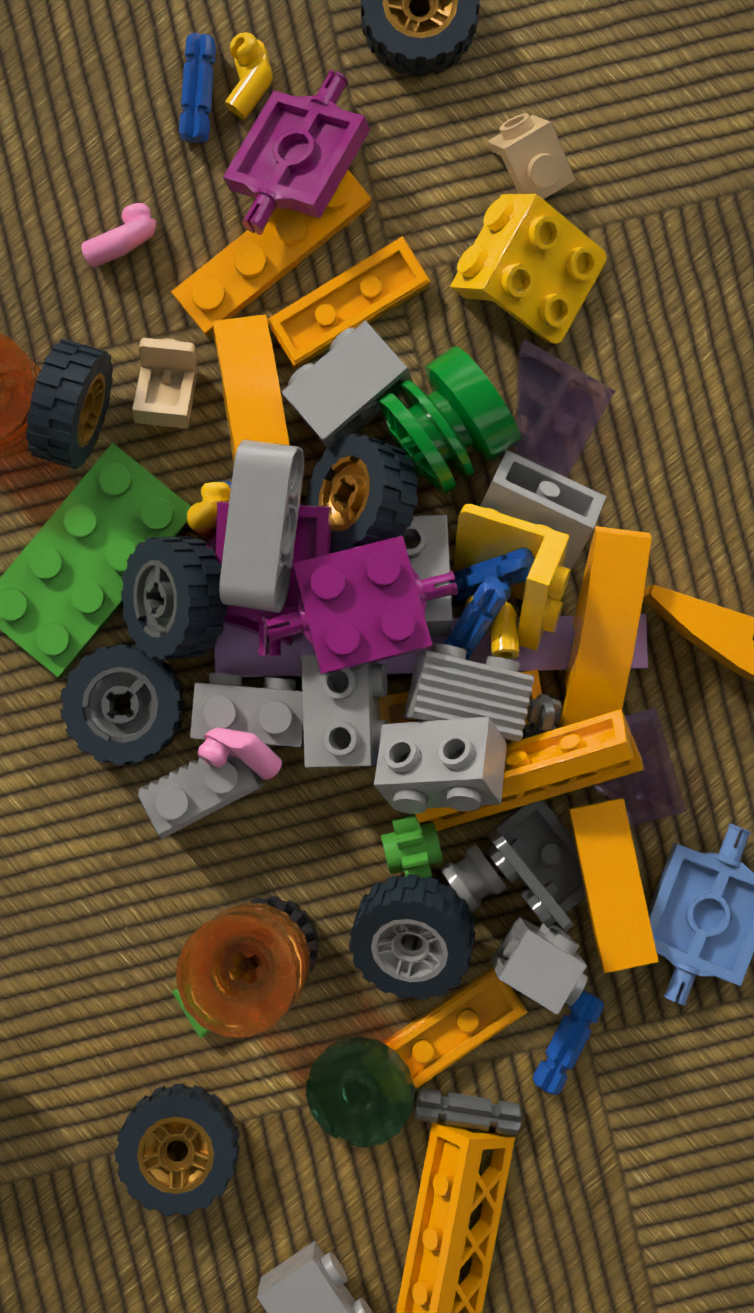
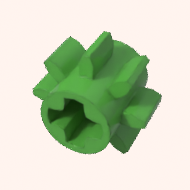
M415 814L392 819L395 832L381 835L390 875L404 872L405 877H407V874H415L421 878H433L430 865L443 862L434 822L420 825Z

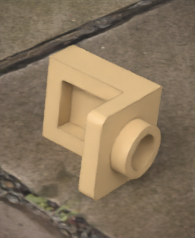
M527 113L520 114L504 122L499 127L501 133L488 141L492 152L502 156L518 194H537L542 199H545L576 181L551 121L534 115L529 116Z
M142 338L139 346L141 369L132 408L134 423L188 429L197 382L195 345L190 342H180L169 338Z

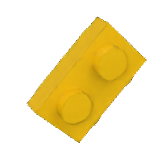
M501 194L500 198L494 201L486 211L483 219L484 226L474 244L459 259L457 265L458 272L450 288L466 299L495 302L545 342L557 344L563 340L604 267L606 253L539 195Z
M466 504L462 507L458 516L453 572L467 567L470 568L472 565L503 554L507 556L506 553L520 548L529 549L532 556L535 557L534 563L526 582L514 584L510 587V596L523 600L518 627L519 646L537 651L544 632L554 634L563 610L564 602H561L571 571V569L564 567L570 535L555 531L545 525L533 524L501 514L491 508Z

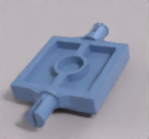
M730 823L719 854L715 852H698L673 842L648 908L656 952L664 956L675 966L664 997L681 1005H686V1000L696 975L716 976L741 986L754 953V873L743 863L739 862L751 831Z

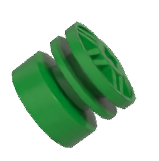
M452 346L424 367L427 381L432 390L430 394L426 395L411 380H405L400 384L401 392L409 409L392 393H387L377 400L395 445L407 453V458L412 459L415 466L414 470L426 478L443 495H446L456 487V482L446 463H449L463 478L468 479L474 474L471 460L466 451L468 447L471 446L486 460L493 461L521 439L517 423L506 403L481 368L459 346Z

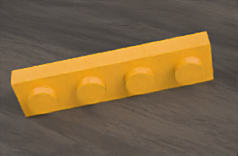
M347 170L321 218L291 209H275L261 235H257L256 231L252 233L247 230L178 285L171 293L203 334L209 337L213 333V321L234 317L372 206V198L351 172Z

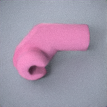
M135 203L125 207L121 215L125 223L124 225L82 243L83 256L91 267L95 268L118 259L153 237L156 229V220L151 218V211L147 205Z
M217 727L204 735L205 742L198 748L199 758L210 766H215L216 768L223 767L230 755L241 759L264 780L273 778L282 766L281 758L255 734Z

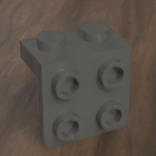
M543 800L521 806L486 834L495 844L486 852L511 884L521 877L529 886L521 895L548 928L557 921L566 932L574 926L566 913L586 897L574 838Z

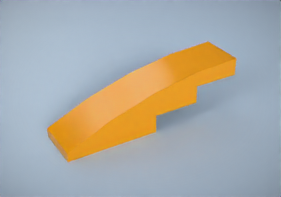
M266 314L213 321V335L222 378V393L230 431L233 462L235 461L238 446L243 440L290 446Z
M595 526L573 619L575 636L564 678L567 692L558 728L613 712L623 707L644 596L652 540L650 533Z
M651 585L644 589L643 600L679 634L729 670L754 683V640H752L754 635V617L657 585Z

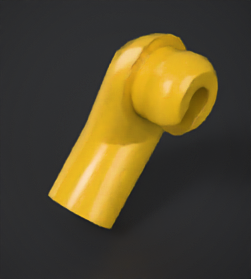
M248 32L236 35L231 41L230 53L234 58L240 81L224 102L225 106L234 115L243 120H246L273 80L266 47L253 34Z
M205 483L201 488L202 502L196 503L189 508L187 522L198 535L207 537L215 533L217 528V502L230 501L231 488L227 483Z
M473 595L466 600L465 608L471 602ZM506 601L488 630L491 632L492 656L511 660L519 656L517 613L514 607Z

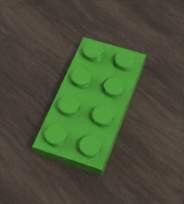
M112 442L1 576L0 630L54 675L62 678L123 605V601H121L123 573L126 571L127 560L130 554H133L136 550L135 547L140 542H146L145 539L150 537H179L188 526L187 512L191 506Z

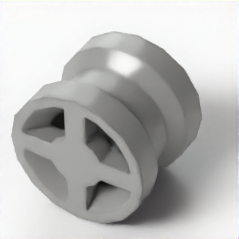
M476 843L466 849L465 858L458 863L448 862L440 868L452 888L456 890L457 895L461 899H465L469 905L468 910L471 913L480 908L481 900L488 894H499L507 888Z

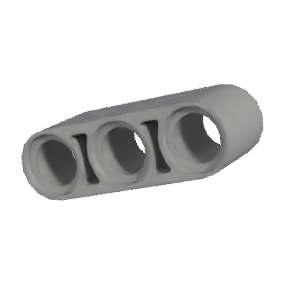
M243 440L238 446L233 467L219 587L220 599L225 605L280 613L285 605L289 590L304 472V454L301 447L253 440Z

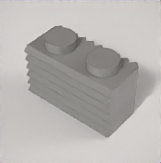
M434 644L433 652L423 651L417 654L403 719L421 722L490 717L507 743L521 741L534 676L519 673V662L488 656L485 665L465 660L467 650L445 644Z
M229 755L226 764L221 768L210 766L199 758V760H193L189 764L181 766L179 769L160 777V779L141 787L138 797L156 832L163 839L259 789L264 784L261 777L239 758Z

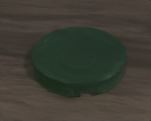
M354 1036L338 1039L319 1054L311 1067L309 1079L306 1083L305 1095L311 1115L324 1132L335 1139L340 1136L344 1140L351 1141L349 1145L363 1148L381 1145L400 1132L413 1110L415 1086L409 1067L395 1050L377 1039Z

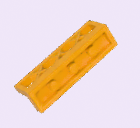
M622 709L531 736L522 739L520 742L507 744L500 805H481L479 809L474 811H459L451 807L426 808V811L415 814L419 823L431 820L435 824L436 831H440L644 770L643 761Z
M437 1121V1124L432 1123L396 1313H459L460 1311L462 1313H482L515 1141L514 1136L496 1132L472 1133L461 1127L445 1125V1121ZM486 1149H493L490 1166L480 1176L479 1168L482 1152ZM481 1202L482 1210L480 1219L474 1225V1227L471 1230H469L468 1226L471 1213ZM471 1256L470 1273L459 1285L460 1269Z

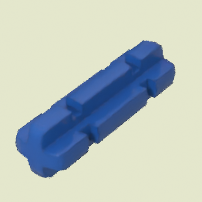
M192 33L186 38L185 56L187 57V62L184 63L181 96L183 113L180 114L179 133L182 140L191 143H205L209 139L210 121L208 114L211 113L214 79L212 65L215 63L216 45L214 38L208 34Z
M520 548L506 553L507 556L503 554L472 565L470 568L467 567L453 572L455 577L453 583L457 584L458 594L453 595L455 600L461 603L466 602L470 596L475 594L478 587L488 576L497 577L500 582L508 584L509 587L526 582L535 557L532 556L529 549Z
M495 576L486 577L443 644L467 650L465 660H468L510 597L511 590L509 585L500 582Z
M585 990L582 991L572 1006L569 1005L571 1013L569 1016L564 1015L545 1052L548 1057L546 1062L541 1060L533 1075L534 1084L547 1093L554 1095L561 1093L568 1079L565 1072L567 1069H573L592 1032L589 1027L591 1022L596 1023L604 1009L602 1000Z

